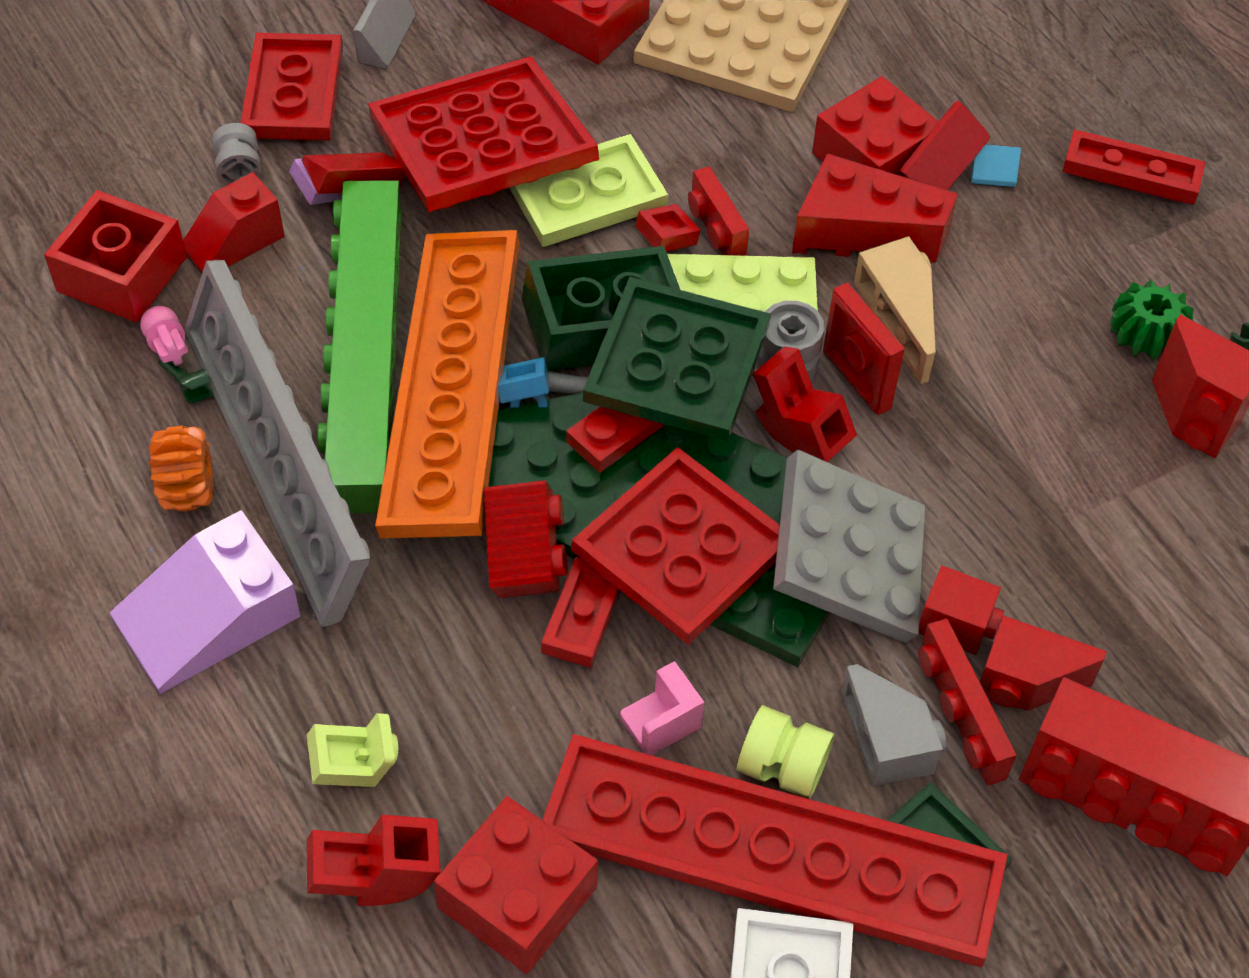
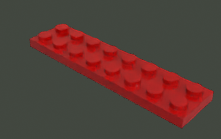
M576 734L572 735L542 821L592 856L800 916L852 923L853 931L981 968L987 956L1008 857L1006 853Z

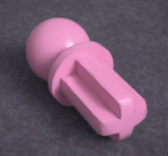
M154 306L146 310L141 318L140 327L143 335L146 337L148 346L151 350L158 353L163 363L173 361L175 366L180 365L184 362L181 356L188 352V348L184 341L185 331L179 323L177 315L165 306Z

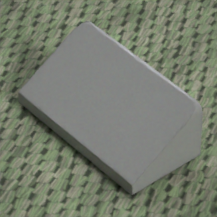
M369 0L354 28L356 54L359 63L381 68H388L415 17V10L409 0Z

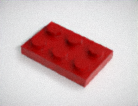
M256 32L240 123L251 127L255 131L257 139L331 140L343 53L342 35Z

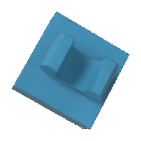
M545 357L504 366L498 383L501 404L510 402V408L521 406L520 401L522 399L532 397L537 400L539 407H547L549 372Z

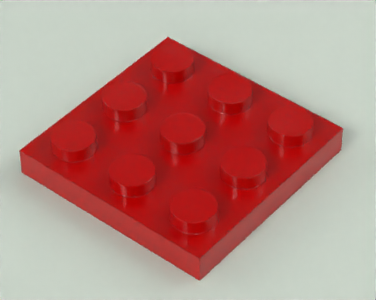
M677 447L572 539V552L689 645L776 563L780 525Z

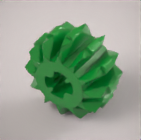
M1151 279L1144 286L1132 282L1130 287L1126 289V292L1120 293V296L1114 302L1112 308L1113 315L1110 320V332L1117 335V346L1132 347L1133 357L1140 352H1144L1154 361L1160 353L1163 354L1175 321L1180 314L1193 321L1194 308L1186 305L1185 293L1174 294L1171 292L1170 283L1162 288L1157 287Z

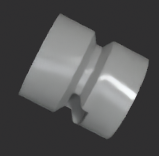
M782 301L773 304L765 311L771 314L770 325L758 356L756 367L759 369L784 346L798 348L812 382L818 371L820 349L824 335V320L816 309L800 301Z

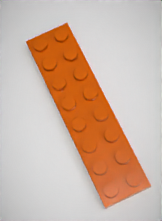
M517 230L426 234L375 524L380 539L482 536L485 516L484 487L489 485L500 400L498 383L504 370L520 247Z

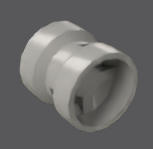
M229 123L219 127L212 136V146L216 156V173L219 180L228 185L252 172L259 178L262 168L260 157L257 153L258 143L255 131L242 123Z

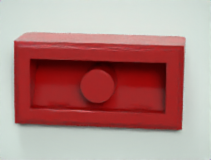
M956 101L903 164L900 172L905 178L948 191L986 145L990 136L961 102Z
M384 152L303 155L302 162L318 194L342 193L343 181H399L400 187L405 177L400 163Z

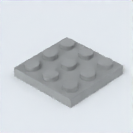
M796 450L786 460L773 589L904 643L909 642L918 636L925 505L803 451Z

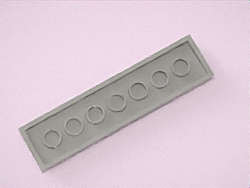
M225 260L206 261L184 328L185 334L201 369L203 368L209 377L210 382L208 384L213 391L214 397L321 627L330 626L342 621L354 597L361 577L369 565L370 554L368 545L363 538H360L350 518L348 504L340 497L331 479L327 462L320 457L312 440L311 429L302 420L297 410L292 390L288 385H285L276 367L274 353L271 349L267 348L259 332L255 315L250 313L242 297L239 282L233 279Z

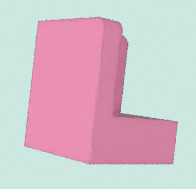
M674 661L656 671L655 692L622 709L620 719L643 753L653 755L702 728L704 701Z

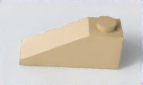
M908 236L860 252L854 284L870 309L905 348L903 359L919 384H923L929 381L936 353L932 268L927 255L924 252H919Z

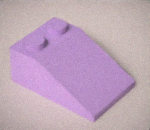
M242 510L195 534L109 612L113 622L159 694L166 692L301 617L292 581Z

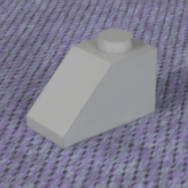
M858 664L847 666L841 694L872 787L935 774L941 753L946 750V737L941 722L938 719L932 720L926 701Z

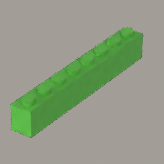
M343 181L342 200H334L333 207L335 228H340V235H332L331 237L332 262L338 263L337 270L329 271L330 299H335V307H327L326 329L327 335L333 336L332 344L324 345L325 374H330V383L321 384V409L323 413H328L327 423H319L318 447L320 453H325V461L329 466L331 479L340 497L347 502L349 512L378 513L393 426L402 221L399 181Z

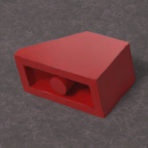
M253 172L213 192L183 240L187 258L202 274L206 261L225 260L229 267L282 239L285 236L278 199Z
M1003 615L980 684L986 696L994 703L1004 707H1017L1029 711L1052 702L1063 677L1085 687L1092 686L1107 651Z

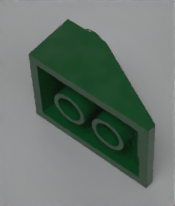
M664 246L527 261L521 299L540 358L545 357L548 371L585 367L594 364L629 277L680 290Z

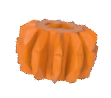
M183 425L155 431L149 446V464L151 467V480L154 484V495L158 498L161 507L164 510L183 512L197 510L198 507L210 505L215 490L213 482L215 474L212 467L213 458L210 455L209 443L206 441L205 433L196 426L183 427Z

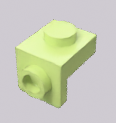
M376 713L367 727L314 724L307 733L312 784L375 787L397 760L398 740L396 735L391 733L388 714Z

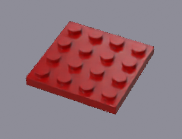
M532 56L368 103L371 120L395 159L403 167V172L428 212L447 209L455 204L480 196H490L506 188L523 183H532L542 177L565 170H574L582 165L599 160L598 144Z

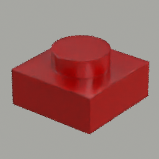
M677 204L639 211L635 225L653 247L664 246L666 252L697 245L701 231Z

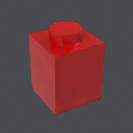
M941 565L925 603L918 634L925 635L927 624L947 618L963 651L977 655L983 637L994 640L1004 610L995 607L1001 587Z

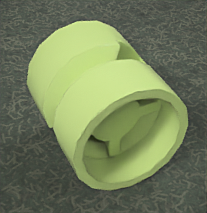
M762 705L755 715L744 741L736 771L764 783L772 778H776L779 781L781 790L811 799L826 765L835 733L807 722L799 728L794 727L791 716Z

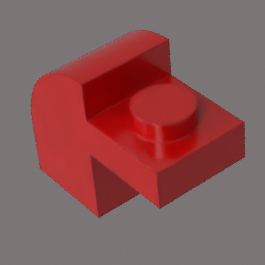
M784 346L753 373L764 402L755 413L770 436L790 452L794 453L796 450H800L828 462L857 436L843 395L813 388L798 348Z
M382 814L369 834L312 830L307 838V893L357 896V906L387 905L420 895L430 887L440 874L438 819Z

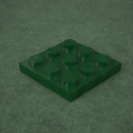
M629 277L584 386L583 402L728 442L765 340L771 314Z

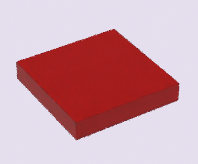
M847 282L833 289L823 352L871 410L880 415L892 409L905 348Z

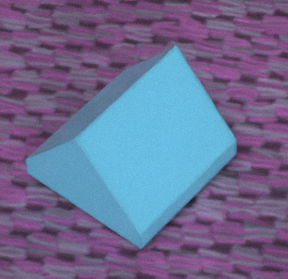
M985 145L971 162V183L1016 187L1021 148Z

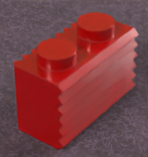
M546 480L484 487L490 589L499 598L559 592V576H567L568 573L565 546L563 544L557 545L556 526L564 525V507L561 495H554Z

